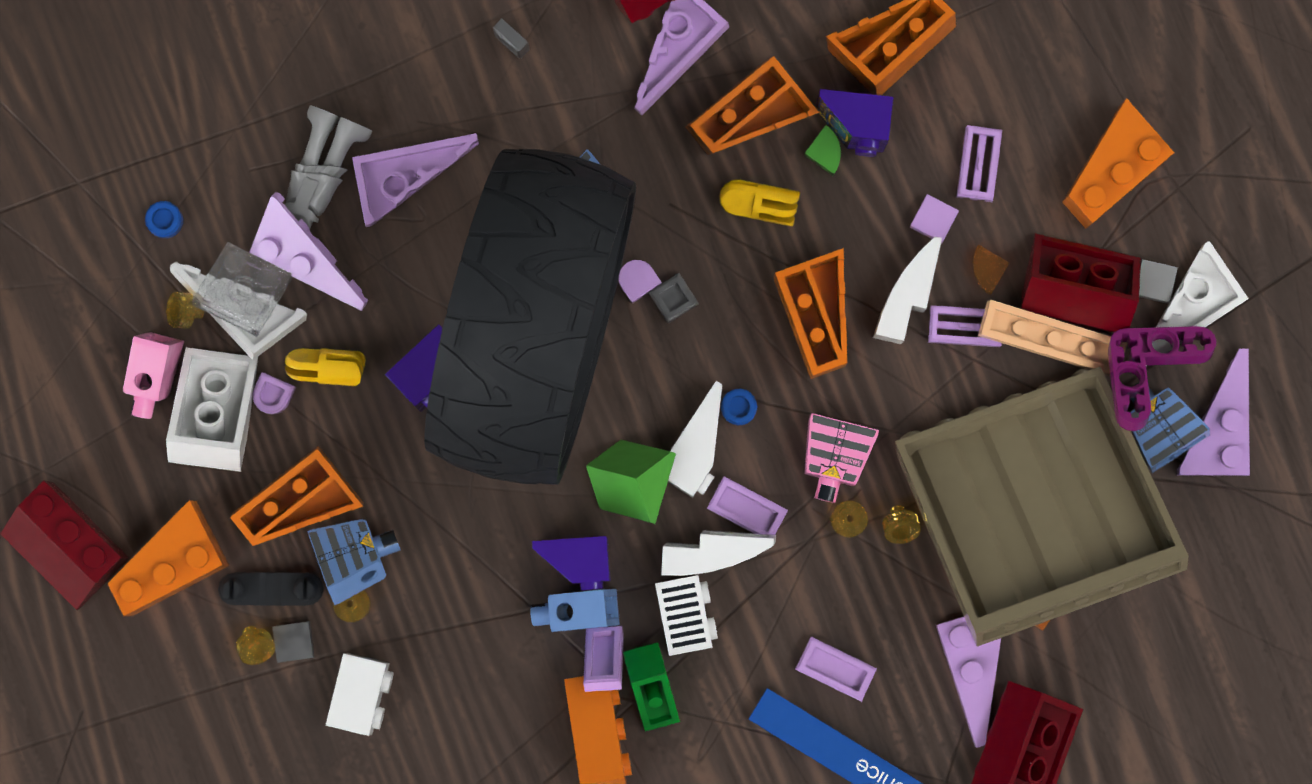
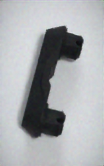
M234 572L225 575L218 586L220 598L229 605L308 606L318 602L323 596L324 591L321 579L312 573Z

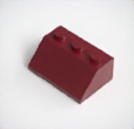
M1035 233L1022 289L1021 309L1065 320L1072 324H1083L1100 328L1107 332H1116L1120 329L1130 328L1139 303L1141 258Z
M43 480L17 506L0 533L76 610H79L129 559L55 483Z
M1008 681L1005 692L1001 696L993 725L988 732L981 758L976 765L971 784H1057L1083 709L1045 693Z

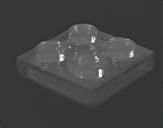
M227 242L192 298V305L257 337L291 282L292 273Z

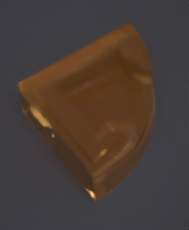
M978 245L972 259L973 271L979 286L991 295L1008 267L1009 262Z

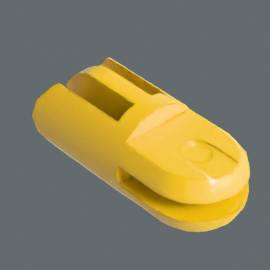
M731 180L722 187L719 199L723 209L732 215L793 226L800 192L745 180Z
M321 348L320 350L295 349L285 357V371L290 378L297 381L357 386L360 384L366 359L365 355L360 351Z

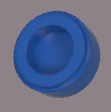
M159 201L151 205L147 210L145 223L148 230L155 236L171 238L181 230L183 215L179 208L171 202Z
M744 389L731 390L724 396L721 402L722 416L732 425L742 426L748 424L757 412L755 397Z

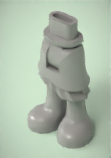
M312 105L309 106L307 118L312 124L310 138L300 164L296 163L295 171L291 170V180L286 203L284 204L298 221L302 218L309 229L313 221L318 223L319 218L315 215L320 216L325 211L334 192L343 181L340 177L347 169L342 168L341 165L350 146L354 142H366L373 132L355 122L338 117L333 113ZM338 123L326 160L323 165H318L328 136Z

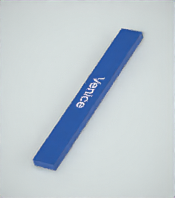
M766 688L748 720L853 784H923Z

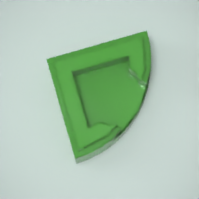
M825 125L804 155L832 176H834L839 166L841 149L837 136L829 126Z

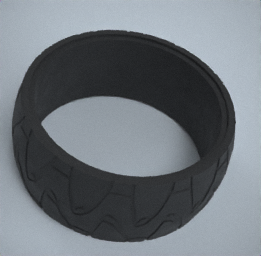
M503 149L499 153L480 196L449 300L428 399L424 433L426 451L458 468L491 479L520 484L542 483L558 485L560 483L581 423L605 336L627 244L635 202L636 182L606 166L574 155L541 149Z

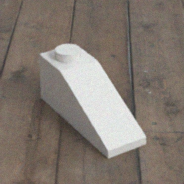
M717 381L671 449V452L676 453L668 482L692 498L696 492L703 495L714 479V476L709 472L714 462L722 384Z

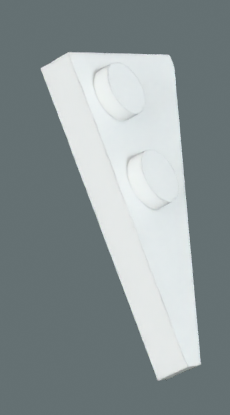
M1210 241L1201 246L1155 328L1206 327L1248 299ZM1159 339L1152 342L1153 348L1159 353H1167L1172 350L1171 344L1166 340Z
M177 262L170 265V272L252 360L306 321L307 313L302 309L297 308L294 311L274 303V298L264 294H255L249 288L223 278L221 281L201 274V270L193 266L182 265Z

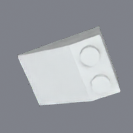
M186 347L166 438L168 462L241 472L247 442L258 357L252 360L247 355Z

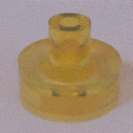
M173 292L167 302V321L172 328L188 329L192 326L194 319H201L203 317L204 307L201 304H196L191 293Z
M844 501L833 509L830 520L832 528L837 534L850 538L864 531L867 526L868 516L861 504L855 501ZM848 516L853 518L852 522L847 520Z
M901 505L892 507L890 514L882 521L885 538L890 543H908L917 538L921 532L917 514L913 511L905 510Z
M365 590L339 604L334 605L333 603L336 615L346 622L362 620L367 616L371 607L370 597ZM349 601H352V602H353V606H352V607H349V605H348Z
M249 626L242 631V635L236 642V649L243 663L257 665L267 661L274 654L275 644L267 630Z

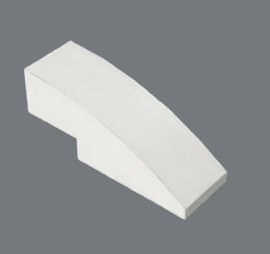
M934 237L918 252L902 272L889 293L879 315L873 338L897 344L904 342L911 310L923 313L927 308L942 238Z
M703 530L700 534V545L666 543L663 546L661 575H693L734 566L774 546L776 535Z

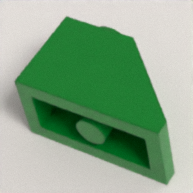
M659 643L623 652L645 732L680 722Z

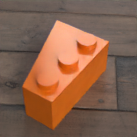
M903 0L890 6L889 10L870 19L866 17L858 21V24L839 33L836 31L827 35L828 51L872 95H882L956 28V13L943 0Z
M772 56L685 128L706 154L709 155L820 112L775 56Z
M1126 98L1118 107L1062 203L1087 229L1175 152Z
M844 248L775 272L773 277L810 379L843 368L848 363Z
M317 446L235 510L230 518L252 546L308 525L363 507L364 502L322 449Z
M189 500L107 584L123 616H134L225 569L229 564L197 501Z
M584 676L564 679L580 784H627L626 776L632 775L629 753L622 754L620 740H626L623 718L616 719L614 705L621 704L619 690L585 692Z

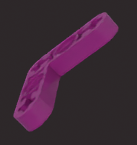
M1200 326L1125 328L1116 331L1112 335L1108 346V358L1115 418L1122 428L1128 431L1141 430L1149 420L1151 403L1146 365L1201 364L1211 359L1216 347V337L1212 331ZM1159 339L1166 340L1171 344L1172 350L1167 353H1159L1153 348L1152 342ZM1180 340H1182L1181 347H1184L1182 352L1178 351ZM1200 340V344L1204 346V349L1197 350V346L1193 344V341ZM1121 342H1126L1128 348H1131L1129 361L1123 362L1125 356L1123 347H1120ZM1127 372L1132 373L1138 377L1139 384L1133 387L1125 386L1121 383L1119 376ZM1135 397L1134 408L1139 413L1138 418H1132L1131 413L1127 412L1130 403L1129 398Z

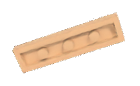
M994 300L987 301L978 336L1092 370L1101 367L1103 373L1110 376L1108 346L1111 336ZM1121 342L1120 347H1123L1125 353L1127 343Z

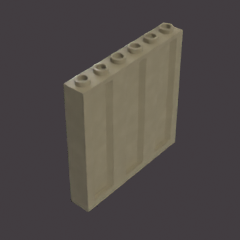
M1101 367L1092 370L1088 368L1081 369L1065 380L1059 382L1048 381L1032 392L1023 395L1021 393L1012 394L999 404L990 407H977L966 416L955 420L953 418L941 420L933 428L922 432H908L900 440L895 441L897 458L977 647L1187 570L1189 555L1131 431L1125 430L1116 421L1113 393Z

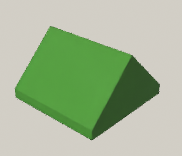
M619 440L586 465L599 508L655 524L676 453Z

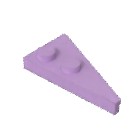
M704 0L671 1L668 11H665L662 20V30L657 35L649 58L650 65L637 93L638 100L635 110L641 116L729 28L728 22Z
M477 134L352 157L365 226H373L478 146Z
M275 192L270 197L249 255L362 311L368 302V299L362 293V289L353 279L351 281L347 280L336 267L335 263L337 260L318 238L311 234L309 227L302 218L298 221L282 203L285 198L280 193Z
M1238 349L1234 359L1231 360L1226 370V375L1202 418V421L1210 429V436L1188 450L1182 464L1177 469V476L1250 475L1249 349Z
M964 616L937 624L936 628L974 746L978 748L986 744L1001 638L977 647Z

